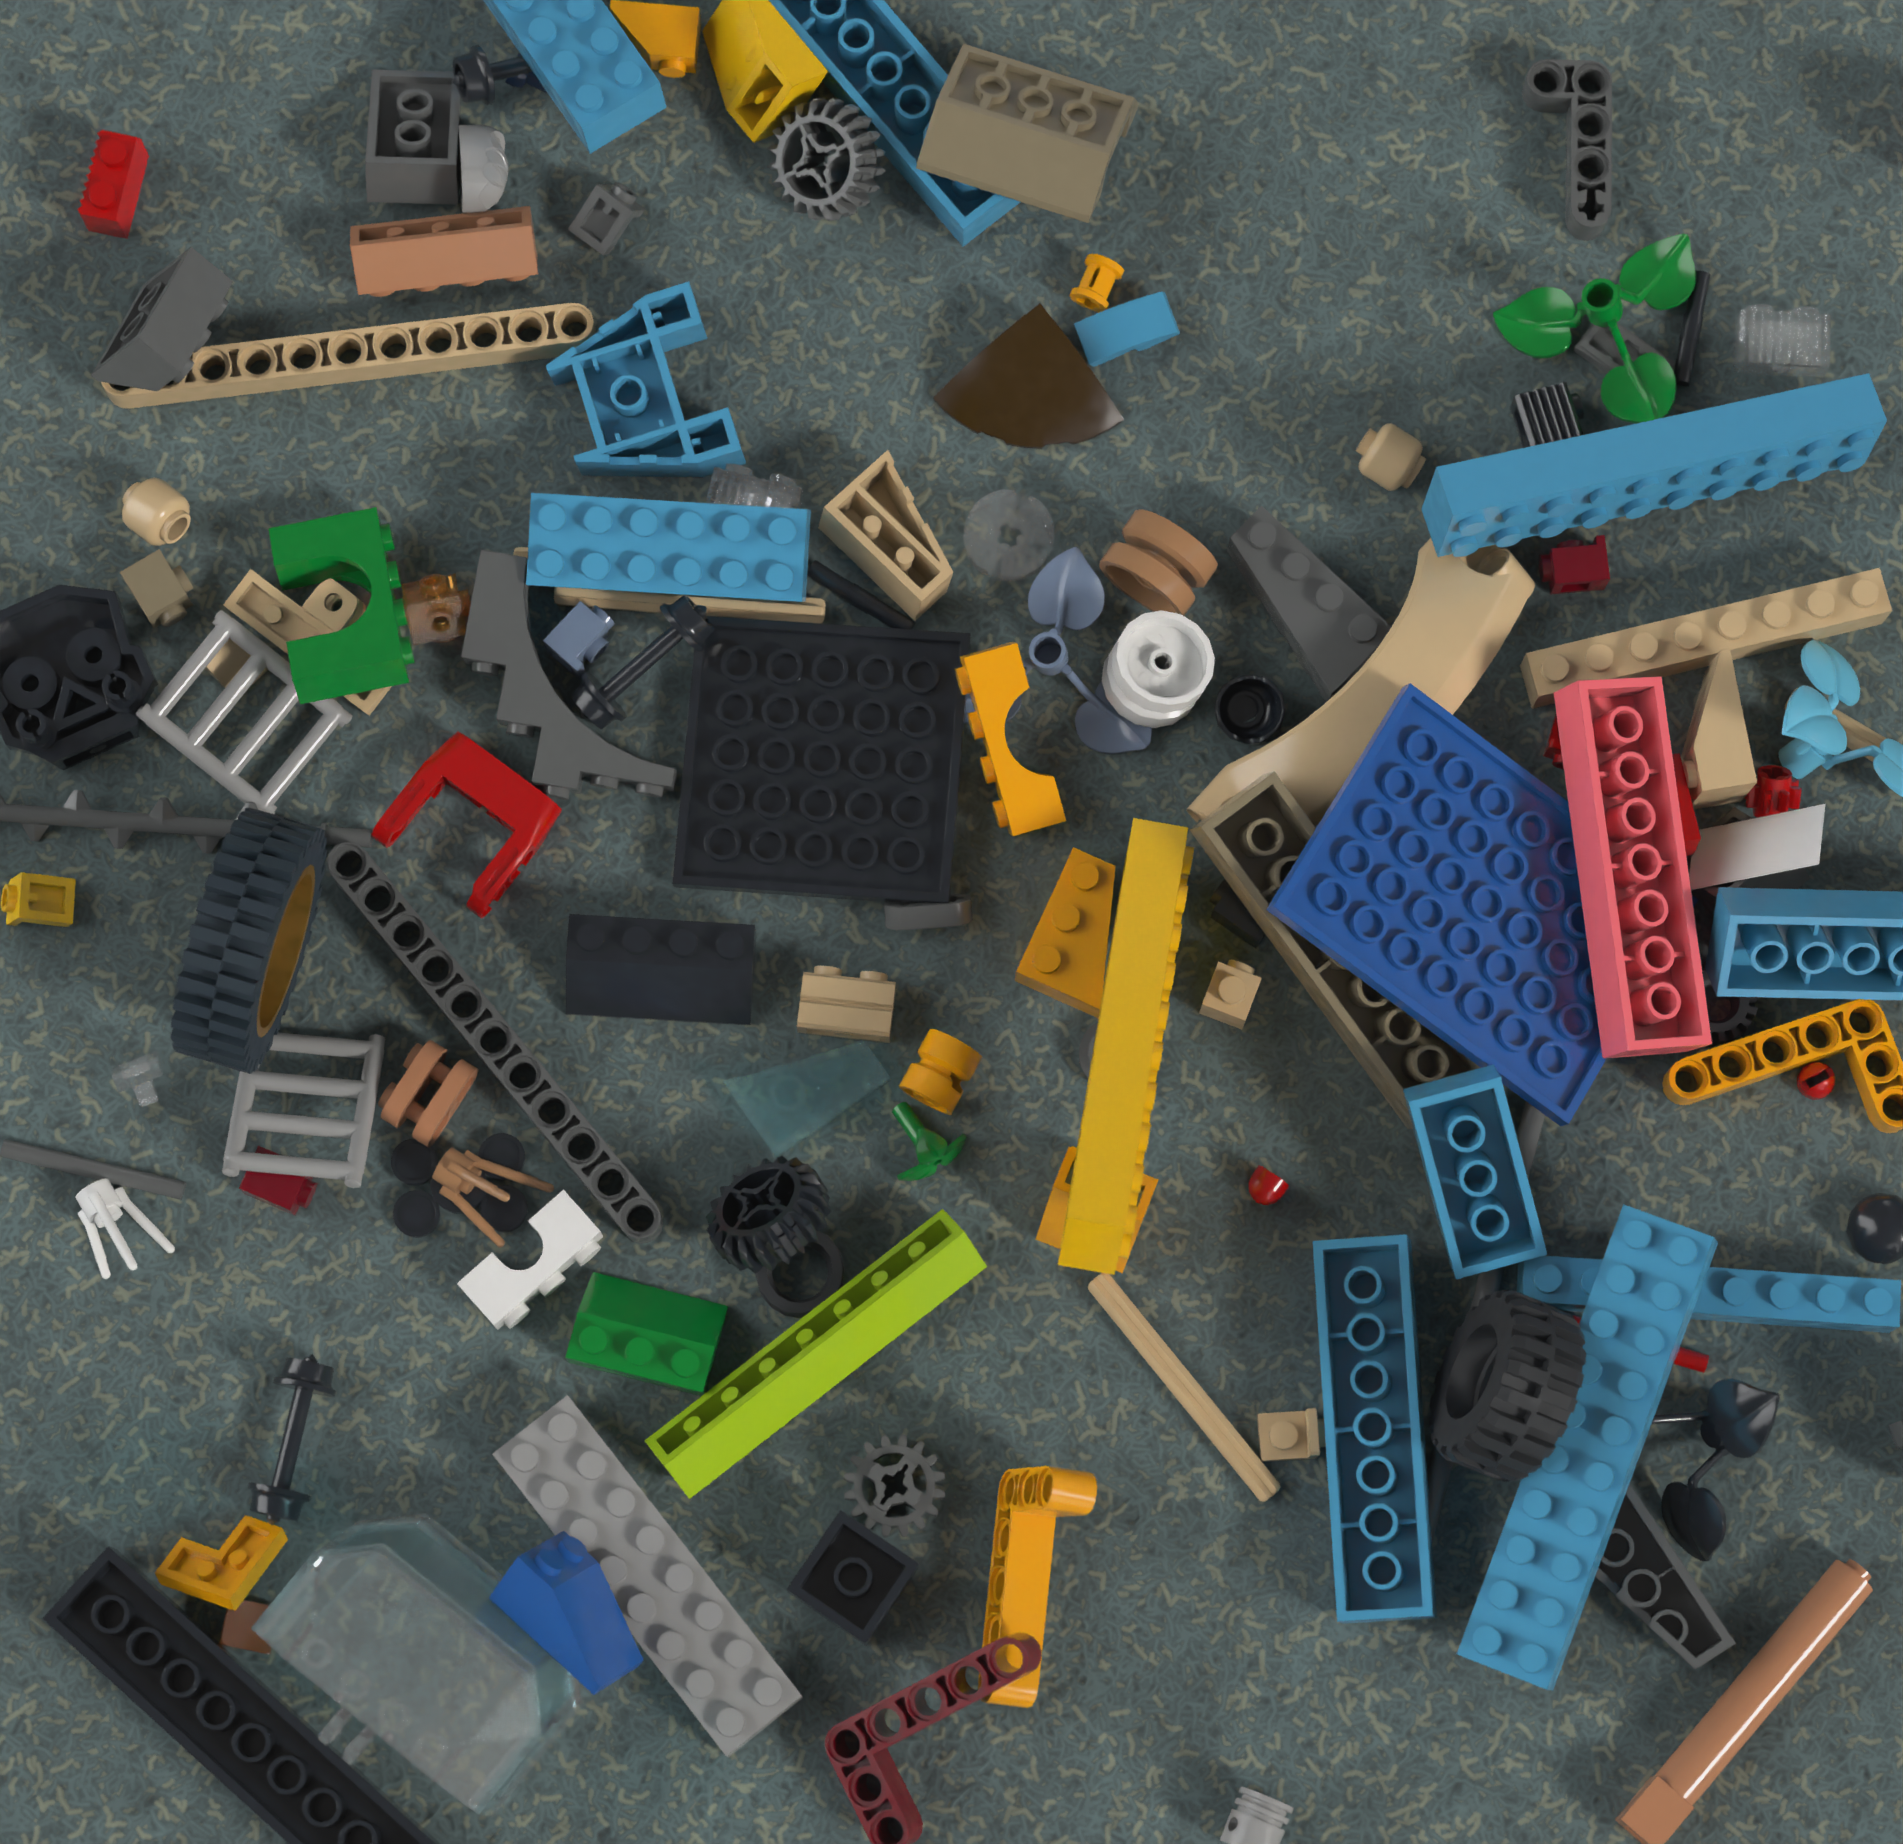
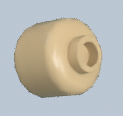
M1392 423L1383 425L1378 432L1370 428L1356 448V452L1362 455L1359 462V470L1364 476L1388 491H1395L1400 486L1407 489L1426 461V458L1421 455L1422 444L1418 439Z
M150 478L142 483H134L123 496V522L130 530L150 545L160 546L166 543H175L189 528L191 522L189 502L181 493L162 479Z

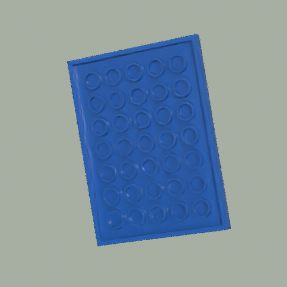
M1411 683L1407 684L1400 690L1266 910L1480 1068L1494 1064L1501 1076L1503 1085L1560 1127L1570 1123L1607 1059L1602 1057L1568 801ZM1692 895L1693 908H1694V906L1696 905L1698 899Z

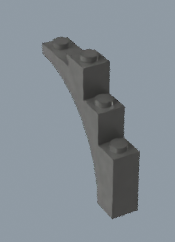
M481 550L461 658L466 664L472 665L471 672L496 677L499 670L505 671L496 719L500 725L507 726V734L533 738L534 731L541 732L532 777L533 784L536 787H542V792L548 797L568 800L570 792L581 794L584 777L591 778L590 785L605 789L617 790L618 782L636 785L635 793L651 797H662L663 790L674 792L678 775L674 768L641 760L607 743L581 723L558 697L542 669L531 634L528 608L529 585H526L527 558Z

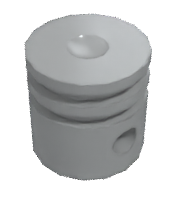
M1241 1786L1239 1793L1243 1795L1241 1799L1236 1798L1234 1804L1238 1805L1237 1810H1231L1220 1841L1226 1844H1280L1285 1830L1281 1829L1282 1824H1288L1289 1819L1285 1816L1287 1813L1292 1814L1294 1808Z

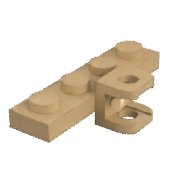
M252 569L249 570L223 604V606L287 654V641L342 630L356 622L366 610V606L361 600L334 579H327L322 582L301 607ZM338 601H342L341 608L333 611L334 605ZM392 686L345 695L344 697L370 716Z

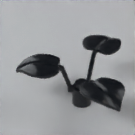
M1724 1379L1715 1383L1710 1389L1706 1410L1694 1413L1655 1415L1652 1424L1702 1421L1703 1423L1700 1428L1701 1437L1709 1447L1716 1450L1689 1477L1687 1485L1678 1481L1669 1483L1663 1492L1661 1501L1662 1516L1669 1532L1688 1554L1698 1560L1710 1561L1714 1552L1722 1544L1726 1532V1515L1723 1506L1711 1491L1703 1487L1698 1488V1482L1722 1457L1732 1454L1735 1457L1748 1458L1757 1454L1762 1449L1775 1421L1780 1397L1778 1393L1756 1388L1740 1380Z

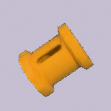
M1088 254L1085 259L1087 268L1079 286L1072 288L1070 298L1080 306L1099 313L1108 309L1109 303L1107 298L1115 280L1122 278L1124 269L1110 258L1099 254Z

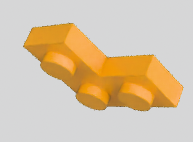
M245 1515L219 1550L181 1537L155 1571V1575L163 1586L236 1611L285 1545L288 1538L282 1527Z

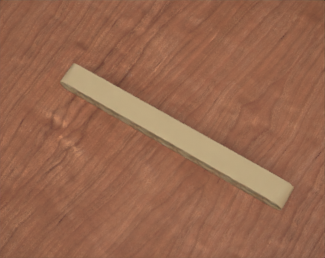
M566 303L206 346L192 353L189 359L194 362V365L179 383L165 385L158 391L134 387L118 391L114 389L115 384L101 383L114 405L130 409L555 358L574 346L576 348L596 334L592 313L587 307L579 303ZM580 322L587 327L581 335L573 337L563 332L570 323ZM526 328H537L542 332L540 337L532 342H524L518 338L520 333ZM483 333H491L497 337L495 342L488 347H478L474 344L476 337ZM446 338L451 341L450 347L444 352L435 353L429 350L430 344L436 339ZM396 343L406 346L405 352L400 357L388 358L384 356L386 348ZM356 349L361 351L359 359L353 363L347 364L339 361V357L345 350ZM310 354L316 357L314 364L309 368L298 369L294 367L296 359L302 355ZM267 360L271 362L269 369L258 375L249 372V368L255 361ZM221 365L225 367V372L220 378L215 380L204 378L206 370L211 366Z

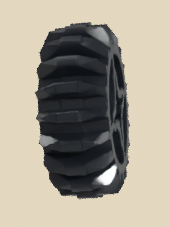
M781 1155L773 1163L764 1158L760 1166L755 1168L748 1164L745 1173L740 1176L733 1175V1182L729 1186L719 1188L721 1197L710 1202L713 1210L706 1216L709 1223L707 1232L710 1235V1241L722 1259H726L729 1264L736 1266L739 1271L749 1268L753 1273H757L763 1266L772 1271L778 1262L784 1261L789 1264L791 1256L798 1252L805 1254L804 1247L809 1242L818 1241L816 1231L827 1227L825 1217L831 1212L829 1206L830 1196L827 1193L826 1186L814 1169H811L808 1164L802 1163L797 1157L788 1161Z

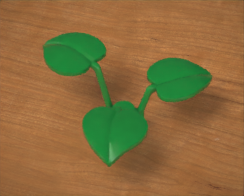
M1688 234L1670 236L1656 241L1635 253L1627 260L1620 272V285H1615L1612 281L1604 278L1590 281L1582 291V302L1577 304L1578 311L1576 315L1575 305L1571 297L1563 290L1555 287L1533 289L1521 295L1509 305L1493 312L1495 323L1504 338L1518 351L1534 358H1550L1565 352L1572 341L1570 328L1579 327L1585 315L1588 316L1590 322L1595 326L1609 327L1625 366L1611 369L1602 381L1600 392L1605 408L1614 417L1636 424L1667 417L1674 405L1677 390L1676 378L1671 365L1665 358L1652 352L1645 353L1635 361H1632L1617 322L1623 314L1621 299L1634 305H1639L1645 300L1652 309L1667 310L1679 306L1691 295L1696 283V270L1690 238Z

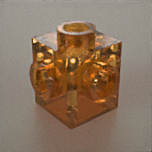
M456 573L449 575L431 574L419 581L402 584L404 609L413 645L433 641L445 643L454 640L458 636L465 635V617H469L471 599L468 589L459 590Z

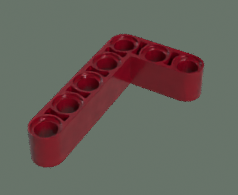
M1017 1632L1000 1638L836 1724L828 1731L825 1737L826 1753L872 1844H913L919 1839L923 1829L921 1815L887 1748L1032 1673L1037 1669L1042 1654L1040 1645L1033 1636L1028 1633ZM1009 1644L1018 1647L1022 1653L1023 1662L1020 1668L1011 1666L1007 1661L1006 1649ZM968 1666H973L981 1674L982 1684L979 1690L970 1687L966 1681L965 1674ZM928 1687L933 1688L940 1695L941 1706L938 1711H934L926 1703L925 1692ZM887 1709L895 1711L900 1718L898 1732L892 1731L886 1725L885 1713ZM847 1730H851L859 1738L860 1749L858 1753L852 1752L846 1746L845 1734ZM869 1773L877 1776L881 1782L882 1789L879 1796L873 1795L867 1788L866 1778ZM890 1817L896 1818L902 1824L903 1837L901 1840L894 1838L888 1830V1820Z

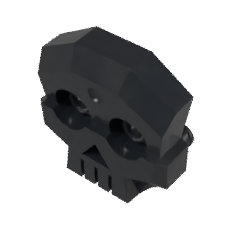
M57 585L0 610V733L5 745L10 750L36 755L61 770H66L100 753L140 737L141 719L136 716V712L148 702L158 682L141 647L132 645L120 598L115 591ZM94 650L102 652V658L99 662H87L90 652ZM31 678L38 679L39 685L37 689L31 692L24 690V684L27 680ZM77 699L90 706L74 714Z

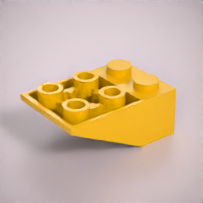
M722 0L702 30L725 108L753 143L774 135L772 131L777 127L785 126L782 116L789 112H795V106L808 102L828 72L769 0Z

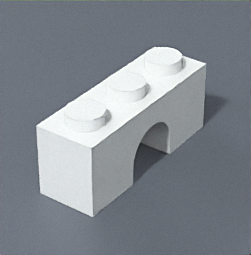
M564 1190L528 1220L531 1227L539 1234L543 1241V1252L535 1265L525 1270H513L506 1267L492 1252L457 1283L497 1330L504 1324L509 1329L517 1325L531 1311L527 1304L539 1293L544 1297L552 1294L566 1280L562 1273L575 1261L580 1266L584 1265L601 1249V1246L597 1243L603 1237L601 1231Z

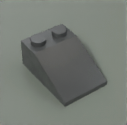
M372 69L365 157L367 202L458 205L460 161L458 125L461 122V97L457 86L452 83L454 79L453 72Z

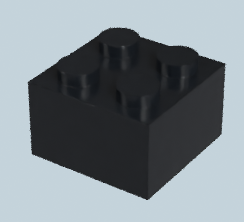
M840 1510L786 1590L793 1597L867 1646L918 1570L919 1563Z

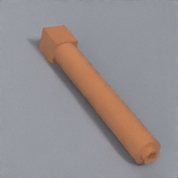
M1848 1559L1846 1563L1835 1560L1659 1771L1648 1779L1617 1816L1615 1821L1641 1844H1665L1694 1809L1693 1805L1872 1593L1873 1589L1868 1583L1871 1575L1852 1559Z

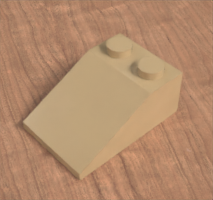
M1730 648L1720 650L1705 671L1681 755L1694 809L1741 802L1757 783Z

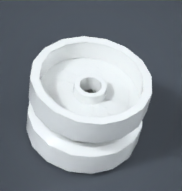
M1161 610L1140 615L1127 624L1104 662L1102 684L1106 698L1118 714L1136 725L1152 728L1173 725L1188 715L1213 677L1215 657L1210 640L1196 623L1181 614Z

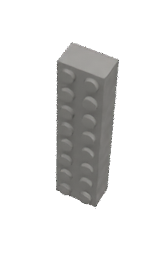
M568 1395L493 1453V1456L554 1535L565 1531L569 1536L577 1538L585 1545L587 1552L599 1562L631 1634L726 1757H730L803 1698Z

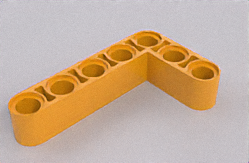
M1856 999L1682 1058L1675 1062L1666 1072L1662 1082L1663 1092L1670 1101L1678 1105H1690L1844 1052L1872 1125L1885 1133H1895L1903 1129V1115L1901 1120L1895 1121L1888 1118L1883 1112L1882 1105L1885 1099L1895 1100L1900 1104L1903 1111V1062L1884 1012L1873 1000ZM1851 1013L1863 1014L1868 1019L1870 1024L1868 1033H1859L1852 1028L1849 1020ZM1815 1027L1824 1032L1827 1040L1825 1048H1816L1809 1044L1806 1038L1807 1028ZM1773 1042L1779 1045L1783 1051V1061L1774 1063L1766 1059L1762 1050L1763 1043ZM1728 1056L1738 1062L1740 1066L1738 1077H1727L1721 1072L1719 1068V1059L1721 1057ZM1867 1056H1876L1883 1060L1886 1065L1885 1076L1877 1077L1868 1071L1866 1067ZM1686 1071L1692 1074L1697 1083L1696 1091L1688 1093L1679 1089L1675 1081L1676 1073Z
M1051 1466L1008 1469L1002 1475L998 1489L982 1647L1005 1636L1022 1632L1033 1636L1039 1643L1042 1652L1056 1517L1083 1516L1091 1512L1097 1495V1482L1093 1473ZM1009 1644L1006 1649L1007 1661L1011 1666L1020 1668L1023 1662L1022 1653L1018 1647ZM1041 1661L1037 1669L1032 1673L984 1697L981 1701L1022 1708L1031 1707L1038 1693ZM979 1672V1679H978V1690H979V1688H980V1686H981V1684H982V1678H981L980 1672Z

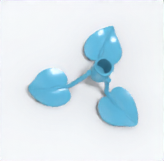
M1814 639L1810 640L1801 650L1802 667L1811 683L1822 693L1829 695L1827 701L1819 691L1807 685L1800 686L1793 692L1785 710L1782 735L1794 737L1795 739L1779 750V759L1782 766L1789 769L1794 778L1802 779L1820 765L1828 770L1835 764L1863 756L1874 757L1873 766L1878 776L1890 789L1903 797V745L1887 738L1880 743L1879 747L1871 745L1842 753L1847 746V736L1843 726L1839 723L1837 716L1832 714V711L1837 707L1839 700L1848 706L1855 705L1860 698V684L1855 671L1839 652L1823 642Z

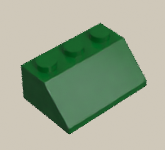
M592 1272L576 1315L565 1358L571 1364L702 1396L707 1392L729 1306Z

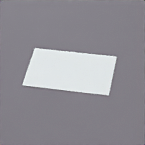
M1826 804L1699 830L1701 840L1694 855L1691 857L1689 872L1691 890L1819 865Z

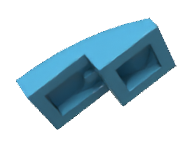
M1163 291L1117 305L1074 323L1088 363L1093 367L1134 349L1138 351L1148 349L1180 334L1168 299Z

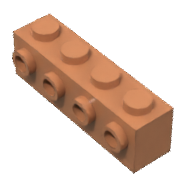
M530 206L350 227V249L358 295L370 294L375 297H382L398 290L415 289L426 292L435 290L442 285L460 284L469 287L479 285L486 280L505 279L507 281H521L530 275H538L537 250Z

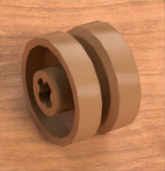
M1135 510L1122 530L1126 543H1112L1101 559L1099 567L1103 574L1119 590L1150 611L1162 610L1185 616L1195 600V595L1191 588L1205 587L1216 571L1218 563L1201 542L1172 521L1147 510Z

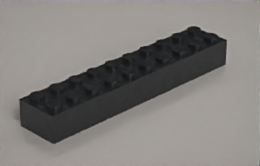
M108 1546L42 1618L288 1844H440L117 1549Z

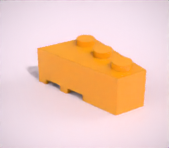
M1073 847L1016 970L1015 981L1098 1018L1104 985L1116 866Z

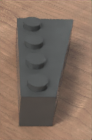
M1263 506L1230 537L1227 548L1228 554L1258 600L1260 599L1274 625L1280 634L1284 636L1297 656L1300 665L1308 673L1326 703L1360 670L1378 648L1392 626Z
M1629 1483L1595 1577L1696 1670L1736 1643Z

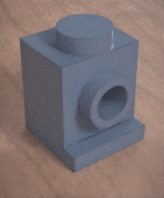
M580 601L543 640L546 651L580 681L585 673L583 663L586 660L590 663L595 662L608 648L609 642L606 639L610 636L609 630L615 623L598 606L595 605L590 610Z

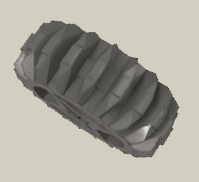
M815 98L810 103L805 102L795 106V112H789L782 116L785 126L777 127L772 131L778 138L779 143L771 144L767 148L776 154V161L771 162L767 167L771 170H777L779 177L771 185L776 188L785 187L781 200L786 203L794 202V212L799 214L808 213L809 218L812 220H821L823 218L828 221L839 220L842 215L847 217L857 213V207H863L870 203L867 193L876 192L880 189L873 176L882 175L886 171L881 166L876 165V158L882 157L886 152L880 148L875 149L874 142L881 134L877 131H867L872 118L867 116L858 117L859 107L853 104L844 106V101L838 98L829 99V101L825 100V98ZM824 123L837 130L845 142H838L832 131L827 132ZM825 156H829V157H827L828 163H824V162H825ZM813 176L816 178L820 187H825L828 195L814 187L808 177Z

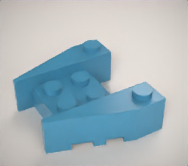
M689 282L645 295L632 304L633 308L614 321L613 319L609 320L598 328L599 332L576 348L574 346L546 365L555 386L577 380L597 446L596 449L574 455L575 463L581 475L705 477L747 464L728 407L686 421L664 352L708 339Z

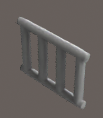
M220 610L212 622L215 625L213 630L151 706L146 703L137 710L136 716L243 803L254 802L258 810L275 814L277 809L274 805L275 802L338 725L342 728L351 721L352 714L333 698L310 702L323 715L260 792L238 774L299 699L292 681L290 663L237 620L230 617L223 610ZM230 638L251 657L187 734L169 720L166 715ZM267 668L287 686L223 763L202 745L261 672Z
M279 1032L277 1035H274L270 1048L272 1051L364 1059L361 1080L259 1071L260 1064L255 1072L252 1071L251 1074L240 1071L223 1158L222 1173L229 1177L238 1176L239 1171L338 1179L344 1180V1184L350 1188L360 1187L371 1135L384 1057L385 1037L374 1034L370 1035L369 1040L366 1041ZM255 1090L357 1099L354 1121L252 1111ZM248 1130L350 1139L347 1161L244 1152Z

